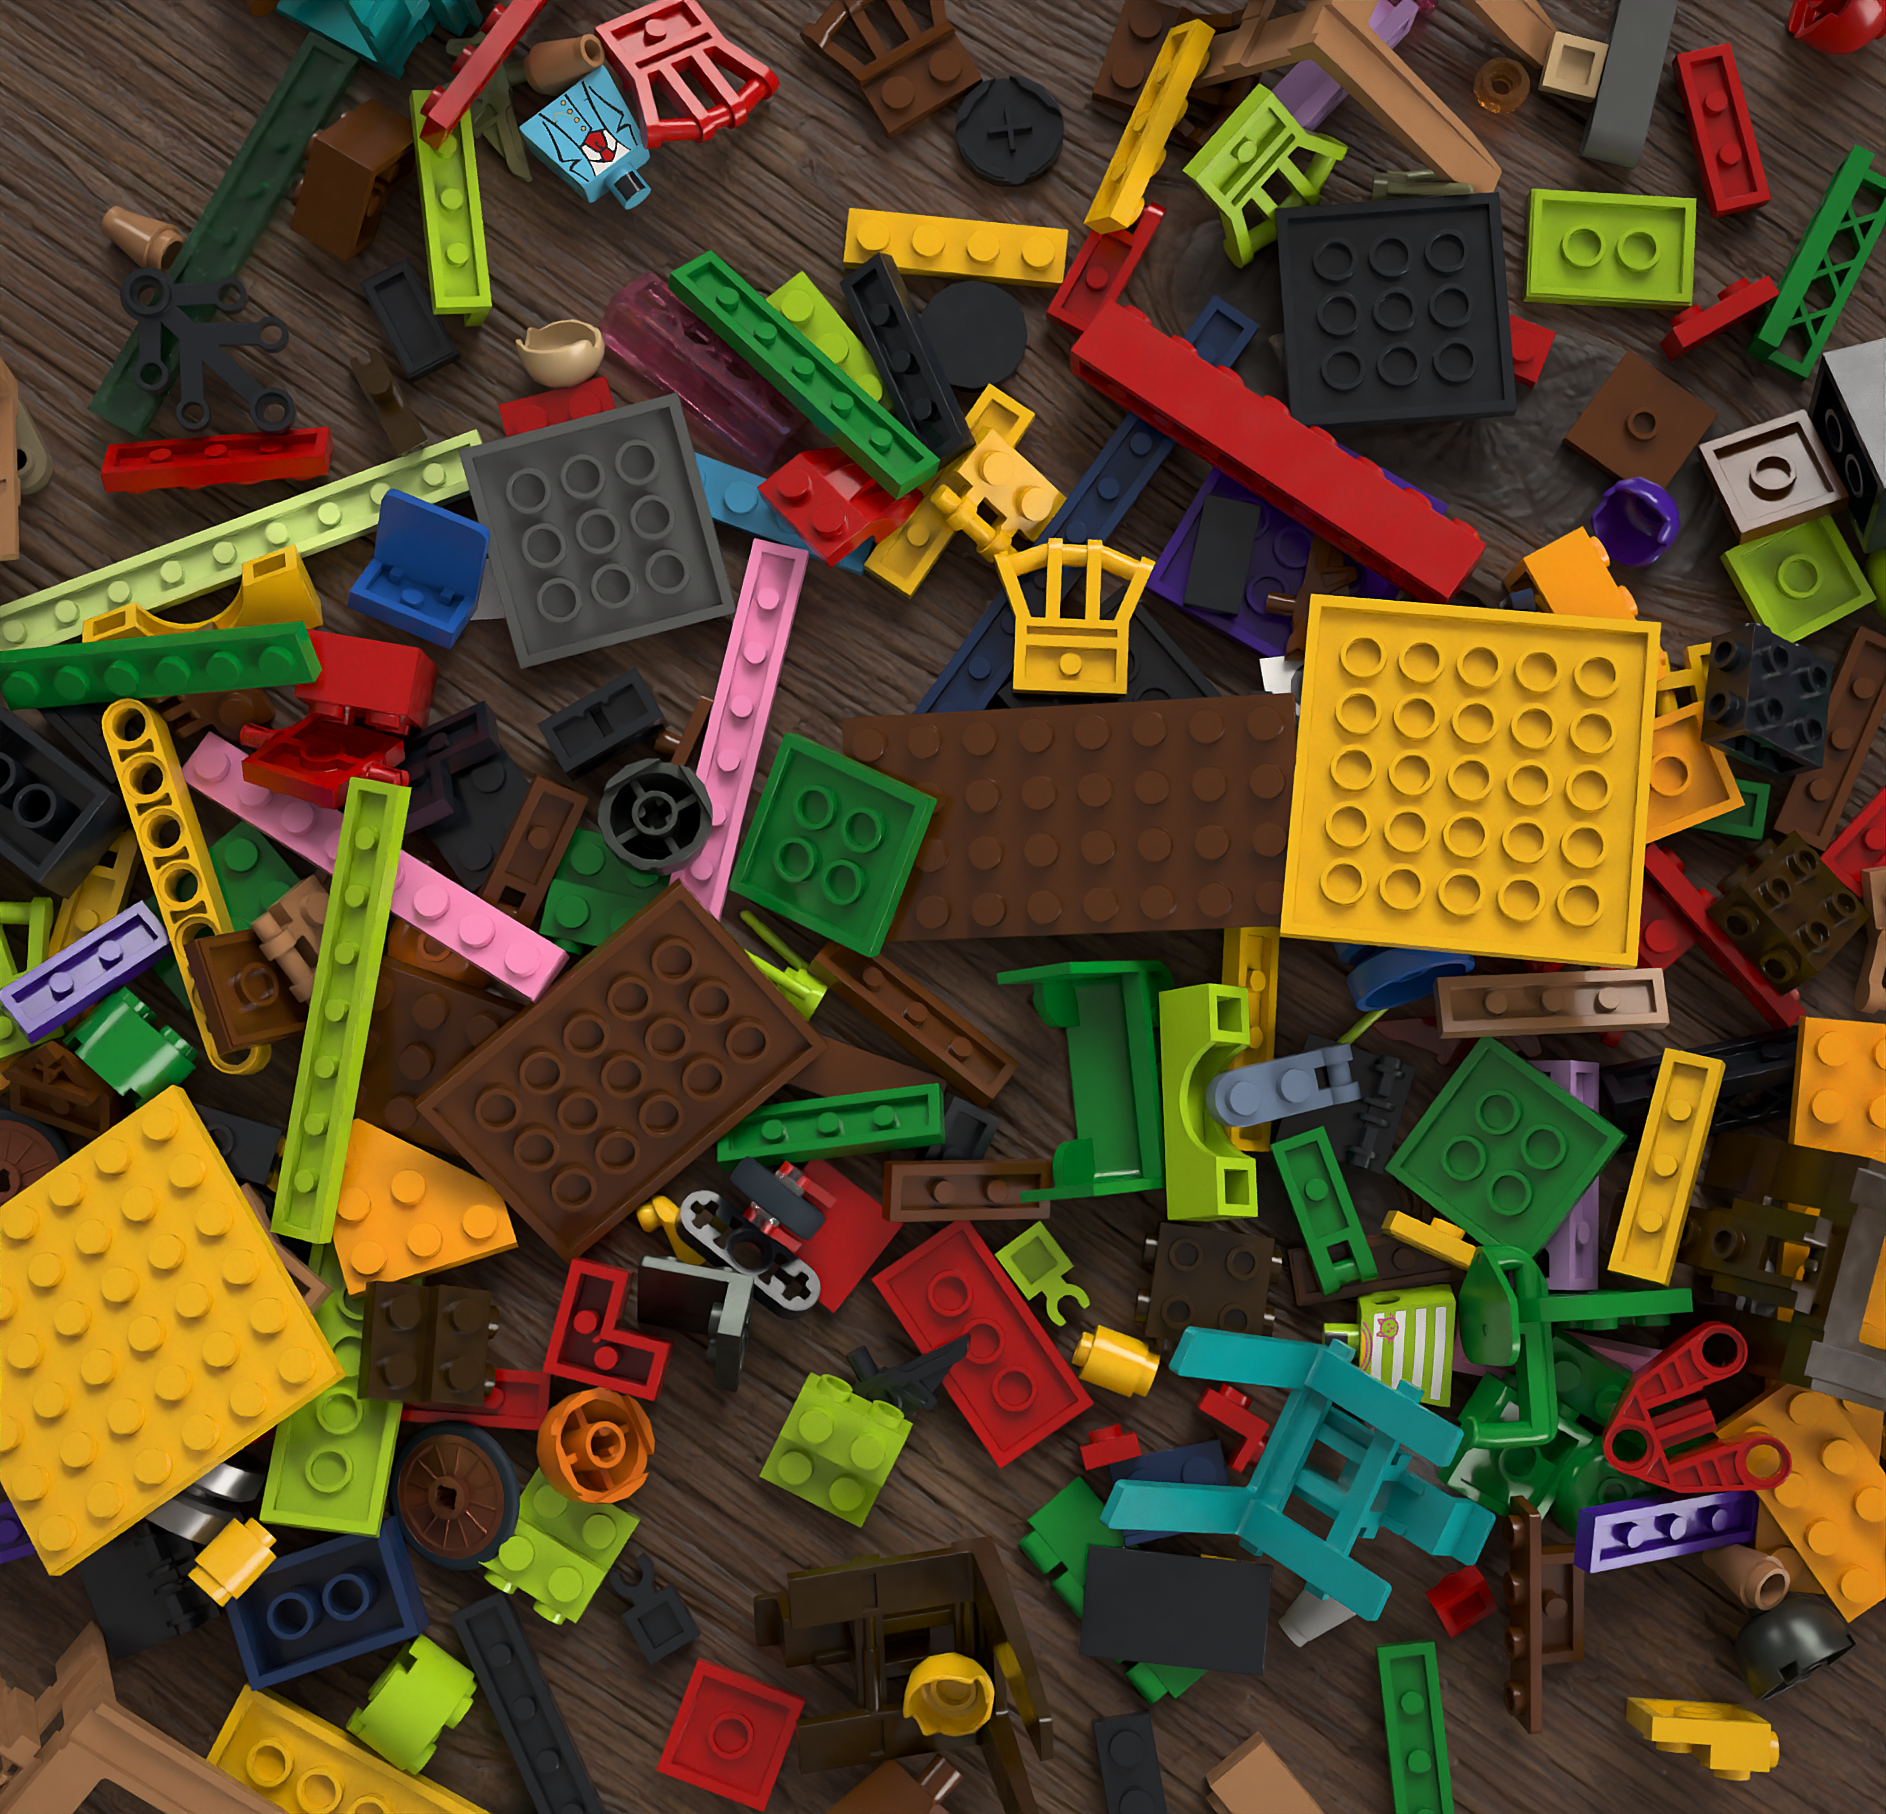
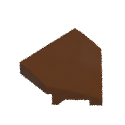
M53 1040L21 1055L1 1073L6 1080L10 1081V1108L15 1113L94 1140L122 1121L118 1092L90 1066Z

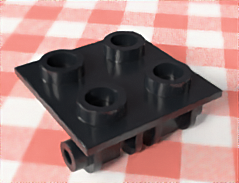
M1308 1033L1302 1052L1339 1044V1042ZM1351 1047L1353 1060L1348 1061L1352 1081H1358L1362 1098L1283 1117L1275 1141L1279 1142L1324 1126L1337 1161L1384 1175V1168L1389 1159L1416 1067L1404 1064L1403 1060L1383 1054L1379 1056ZM1326 1066L1314 1068L1318 1088L1330 1086Z
M148 1522L118 1535L76 1565L115 1662L174 1636L187 1633L204 1623L222 1616L218 1604L188 1576L198 1565L194 1561L198 1554L193 1541L170 1532L153 1522Z

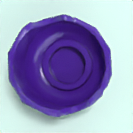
M1640 476L1620 480L1616 485L1603 494L1602 502L1592 512L1590 517L1594 535L1602 543L1608 556L1628 568L1646 567L1653 563L1674 543L1681 523L1678 519L1679 511L1673 498L1662 486Z

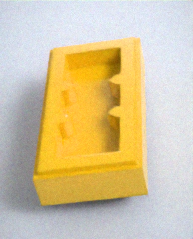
M1388 1211L1380 1228L1383 1230L1382 1233L1466 1272L1477 1248L1462 1241L1465 1230L1436 1217L1433 1218L1431 1225H1428L1400 1211Z

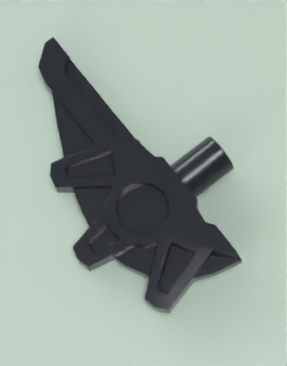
M967 1332L906 1363L890 1368L884 1366L878 1369L866 1346L858 1347L845 1356L858 1379L852 1386V1393L872 1403L875 1400H880L895 1406L904 1414L903 1419L905 1420L919 1407L931 1410L939 1399V1395L934 1390L944 1379L953 1364L959 1362L967 1355L970 1348L971 1335Z

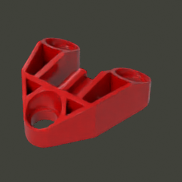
M1705 1322L1677 1339L1630 1376L1602 1433V1451L1612 1467L1619 1472L1678 1493L1774 1489L1786 1481L1792 1468L1791 1454L1779 1439L1772 1434L1762 1431L1747 1432L1724 1439L1717 1437L1665 1456L1663 1449L1718 1430L1705 1397L1652 1416L1649 1415L1647 1410L1703 1390V1386L1728 1378L1739 1372L1746 1363L1748 1355L1746 1341L1740 1332L1724 1322ZM1717 1333L1727 1334L1732 1337L1736 1346L1734 1358L1723 1366L1709 1364L1704 1359L1702 1353L1705 1340ZM1622 1430H1637L1645 1437V1452L1635 1461L1627 1462L1620 1460L1613 1453V1439ZM1765 1444L1772 1446L1779 1453L1780 1463L1778 1469L1767 1477L1754 1476L1747 1469L1746 1459L1748 1453L1757 1445Z

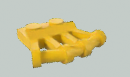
M1048 538V543L1010 556L1007 551L993 555L998 576L1015 618L1013 693L1125 698L1127 694L1129 622L1156 562L1146 557H1142L1141 561H1138L1102 545V540L1088 539L1087 545L1063 544V538ZM1047 566L1045 618L1031 617L1017 576ZM1062 566L1086 567L1084 619L1060 618ZM1101 569L1131 581L1114 621L1099 620Z

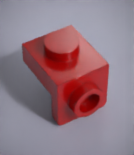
M1223 1383L1218 1392L1205 1385L1194 1405L1242 1434L1226 1464L1239 1474L1242 1473L1246 1464L1255 1468L1270 1437L1265 1435L1270 1424L1248 1411L1253 1400L1225 1383Z

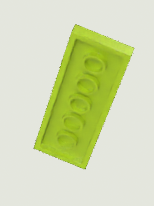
M332 1238L331 1243H312L308 1267L334 1289L313 1317L347 1376L278 1423L259 1520L267 1524L379 1538L403 1404L357 1399L365 1296L354 1300L350 1298ZM426 1277L404 1284L424 1286Z

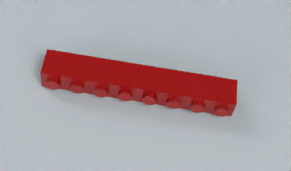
M1109 298L1071 348L1070 368L1072 374L1418 602L1450 605L1480 564L1487 544L1480 540L1478 532L1468 523L1456 518L1450 521L1432 509L1431 502L1423 494L1408 487L1401 489L1385 478L1382 469L1374 462L1365 457H1357L1355 459L1338 448L1336 440L1328 432L1317 426L1308 428L1291 417L1289 409L1279 400L1268 395L1262 398L1245 387L1241 377L1233 370L1223 365L1214 367L1198 356L1194 346L1184 338L1177 335L1168 337L1154 328L1151 320L1136 307L1131 305L1122 307Z

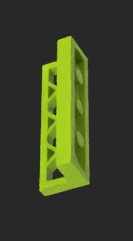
M412 90L409 101L433 314H464L465 327L482 326L492 307L470 108L437 151L419 138L426 121V117L420 114V110L433 90Z

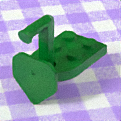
M1512 1245L1478 1246L1458 1296L1461 1344L1467 1359L1472 1364L1511 1366L1515 1363L1520 1421L1483 1423L1479 1422L1476 1417L1469 1416L1460 1427L1464 1433L1460 1448L1464 1451H1469L1472 1448L1497 1450L1532 1447L1547 1444L1555 1438L1559 1422L1551 1322H1556L1558 1329L1583 1328V1330L1617 1329L1619 1325L1636 1324V1326L1670 1325L1671 1313L1693 1312L1691 1288L1629 1287L1549 1293L1548 1284L1540 1268L1531 1255L1523 1249ZM1513 1270L1514 1292L1503 1271Z

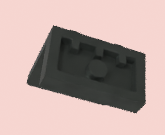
M641 1256L638 1265L637 1320L644 1324L710 1337L706 1365L715 1366L714 1388L737 1393L750 1337L754 1276L744 1275L730 1267H716L712 1269L686 1264L682 1260L671 1256H660L657 1258Z

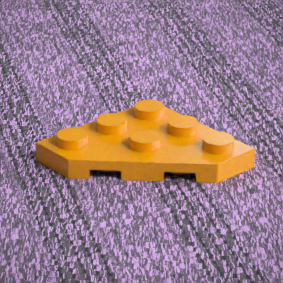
M359 1118L352 1121L332 1234L347 1290L352 1300L365 1296L367 1282L378 1280L404 1284L518 1247L505 1201L488 1182Z

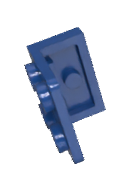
M397 489L388 490L381 500L374 557L350 589L347 607L442 647L451 649L478 608L490 541L489 530L480 523Z

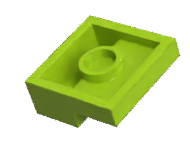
M811 1372L759 1476L861 1528L909 1435L913 1423L903 1419L904 1414L887 1402L875 1400L872 1403L852 1393V1387L844 1380L829 1374H823L820 1377Z
M538 1467L520 1496L519 1517L512 1537L500 1546L498 1556L491 1561L481 1563L488 1568L484 1578L508 1594H514L517 1587L537 1599L533 1609L555 1624L562 1625L566 1618L576 1623L591 1602L641 1518L616 1502L594 1505L570 1501L553 1490L540 1471V1467Z

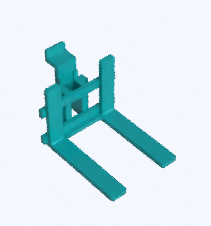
M1189 1326L1185 1329L1169 1364V1370L1186 1377L1292 1389L1259 1463L1246 1487L1119 1479L1114 1485L1099 1521L1109 1529L1236 1534L1242 1537L1238 1545L1254 1556H1262L1263 1552L1305 1579L1307 1582L1304 1589L1320 1600H1328L1330 1596L1366 1621H1376L1385 1606L1392 1587L1388 1582L1348 1557L1357 1536L1374 1539L1380 1525L1396 1535H1401L1430 1555L1452 1556L1463 1564L1472 1566L1478 1559L1496 1520V1516L1469 1498L1449 1496L1407 1470L1412 1455L1399 1448L1400 1443L1435 1465L1448 1467L1464 1435L1460 1428L1419 1404L1424 1390L1403 1379H1400L1396 1390L1352 1364L1351 1361L1356 1350L1338 1339H1333L1328 1347L1324 1344ZM1332 1402L1377 1428L1376 1433L1331 1406ZM1315 1439L1320 1440L1348 1458L1338 1479L1314 1463L1305 1462ZM1291 1492L1335 1520L1326 1541L1282 1514Z

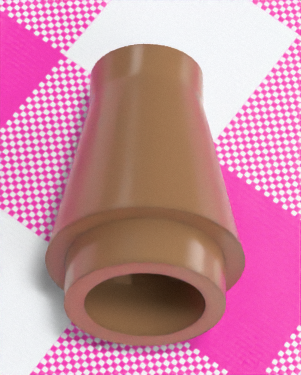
M585 34L577 38L538 42L525 57V77L529 85L539 94L560 96L592 69L603 64L605 59L603 45L592 34Z
M120 206L112 207L103 217L101 223L102 234L114 241L141 268L152 267L165 272L167 275H171L183 262L187 251V242L180 235L175 225L129 212Z
M1740 1544L1703 1551V1563L1718 1575L1746 1607L1770 1610L1785 1597L1789 1588L1790 1577L1788 1572L1783 1569V1564L1777 1557Z

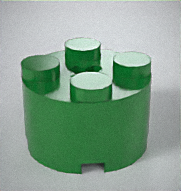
M125 986L117 994L112 992L104 997L63 1039L66 1045L74 1049L75 1053L122 1096L126 1095L137 1104L135 1106L137 1109L171 1085L179 1086L196 1068L192 1061L199 1055L193 1047L167 1024L160 1032L152 1027L150 1024L158 1016Z

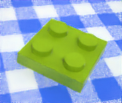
M1831 515L1738 545L1720 556L1723 565L1754 621L1768 626L1772 633L1791 643L1809 636L1877 599Z

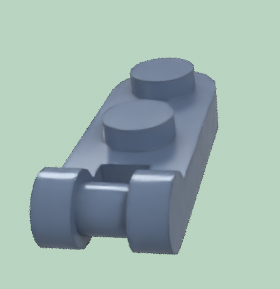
M1350 1042L1312 1049L1226 1070L1217 1074L1209 1083L1205 1094L1206 1107L1210 1116L1217 1123L1226 1127H1247L1361 1099L1358 1081H1352L1348 1061L1353 1060ZM1326 1066L1330 1086L1318 1088L1314 1068Z

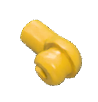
M652 1195V1200L642 1203L635 1210L644 1231L651 1233L663 1226L678 1259L686 1264L696 1266L706 1261L679 1238L675 1230V1217L679 1208L668 1197Z

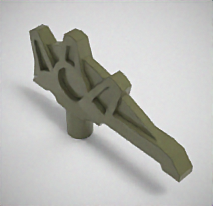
M479 31L472 38L449 39L446 45V53L448 56L457 59L468 44L477 49L487 35ZM525 59L508 64L504 61L470 107L473 137L477 139L484 135L506 159L513 175L530 182L533 181V177L526 157L512 99L514 94L513 86L528 82L524 74ZM453 80L442 87L447 90Z

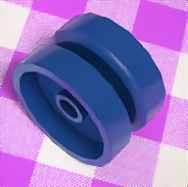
M1332 942L1338 961L1345 965L1355 966L1347 977V985L1356 1008L1362 1011H1379L1423 999L1433 994L1432 984L1437 977L1466 976L1475 966L1474 958L1470 954Z

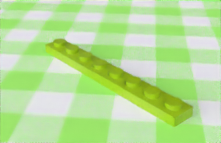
M351 776L270 1232L315 1244L331 1243L412 789L411 787Z

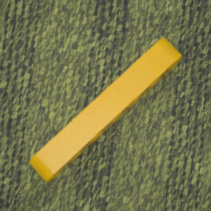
M130 698L120 699L112 703L104 712L102 731L208 1058L212 1065L221 1072L236 1075L255 1074L262 1070L269 1062L272 1052L271 1044L251 1048L249 1057L239 1065H236L231 1060L229 1053L218 1056L183 945L194 940L195 935L200 929L207 926L212 928L215 935L235 931L167 723L163 716L150 706ZM142 714L146 724L143 734L134 741H128L124 731L126 723L133 716ZM159 767L163 774L162 785L156 792L145 795L142 789L143 776L148 770ZM177 820L181 832L179 839L175 845L163 848L159 842L160 829L165 823ZM193 873L198 882L197 892L189 901L181 902L176 893L177 883L184 875Z

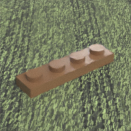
M1662 968L1437 977L1432 984L1439 1039L1664 1029L1670 1023Z

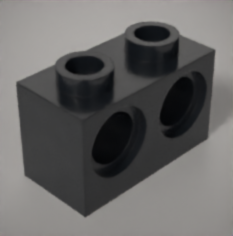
M636 667L537 724L562 769L573 782L670 726Z

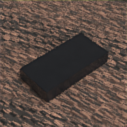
M409 258L359 282L411 383L461 359L438 314H433L432 302Z
M1206 494L1182 606L1235 618L1238 617L1261 511L1260 505Z

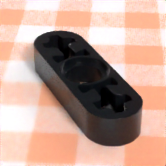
M701 1190L690 1194L683 1201L675 1216V1230L685 1244L714 1267H730L744 1275L754 1276L753 1298L776 1316L786 1320H795L805 1316L818 1300L821 1291L820 1280L811 1267L778 1241L761 1231L757 1225L746 1219L743 1213L720 1195L712 1191ZM706 1210L713 1217L710 1225L706 1224L700 1230L692 1222L695 1219V1214L699 1215ZM729 1226L734 1231L729 1235L722 1248L716 1245V1242ZM739 1242L754 1244L762 1254V1264L752 1269L742 1267L733 1257V1246ZM774 1262L780 1267L772 1275L768 1283L765 1284L761 1279ZM793 1281H796L802 1286V1289L799 1292V1296L789 1301L782 1293L785 1291V1285L788 1286Z

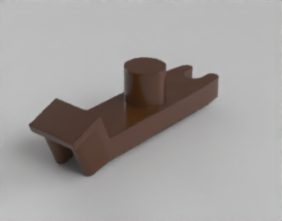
M702 694L683 735L679 736L666 729H662L654 745L653 752L672 759L670 763L678 767L681 764L688 768L709 723L714 699Z

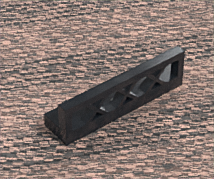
M1799 1025L1680 1050L1720 1059L1726 1065L1708 1135L1790 1117ZM1664 1054L1599 1068V1086L1611 1109L1612 1124L1628 1135L1616 1151L1617 1154L1639 1150L1644 1128L1628 1132V1118L1648 1114ZM1760 1089L1768 1092L1757 1104L1745 1107L1737 1104L1748 1092Z

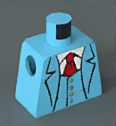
M603 64L519 127L527 148L588 203L595 202L610 190L627 210L640 204L651 191V188L637 172V169L649 160V151L644 149L640 130Z

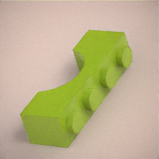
M1206 983L1159 992L1168 1220L1212 1222L1258 1217L1256 1161L1254 1158L1239 1151L1229 1140L1223 1125L1217 1123L1210 1116L1206 1107L1205 1096L1211 1080L1217 1074L1226 1071L1233 1059L1250 1045L1248 988Z

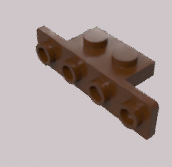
M1523 1495L1510 1496V1515L1505 1516L1503 1519V1537L1506 1547L1510 1551V1571H1505L1503 1576L1504 1595L1510 1606V1626H1505L1503 1632L1504 1648L1510 1660V1680L1505 1681L1503 1692L1505 1706L1509 1715L1514 1716L1528 1734H1538L1542 1732V1665L1584 1661V1570L1573 1565L1575 1543L1541 1546V1514Z

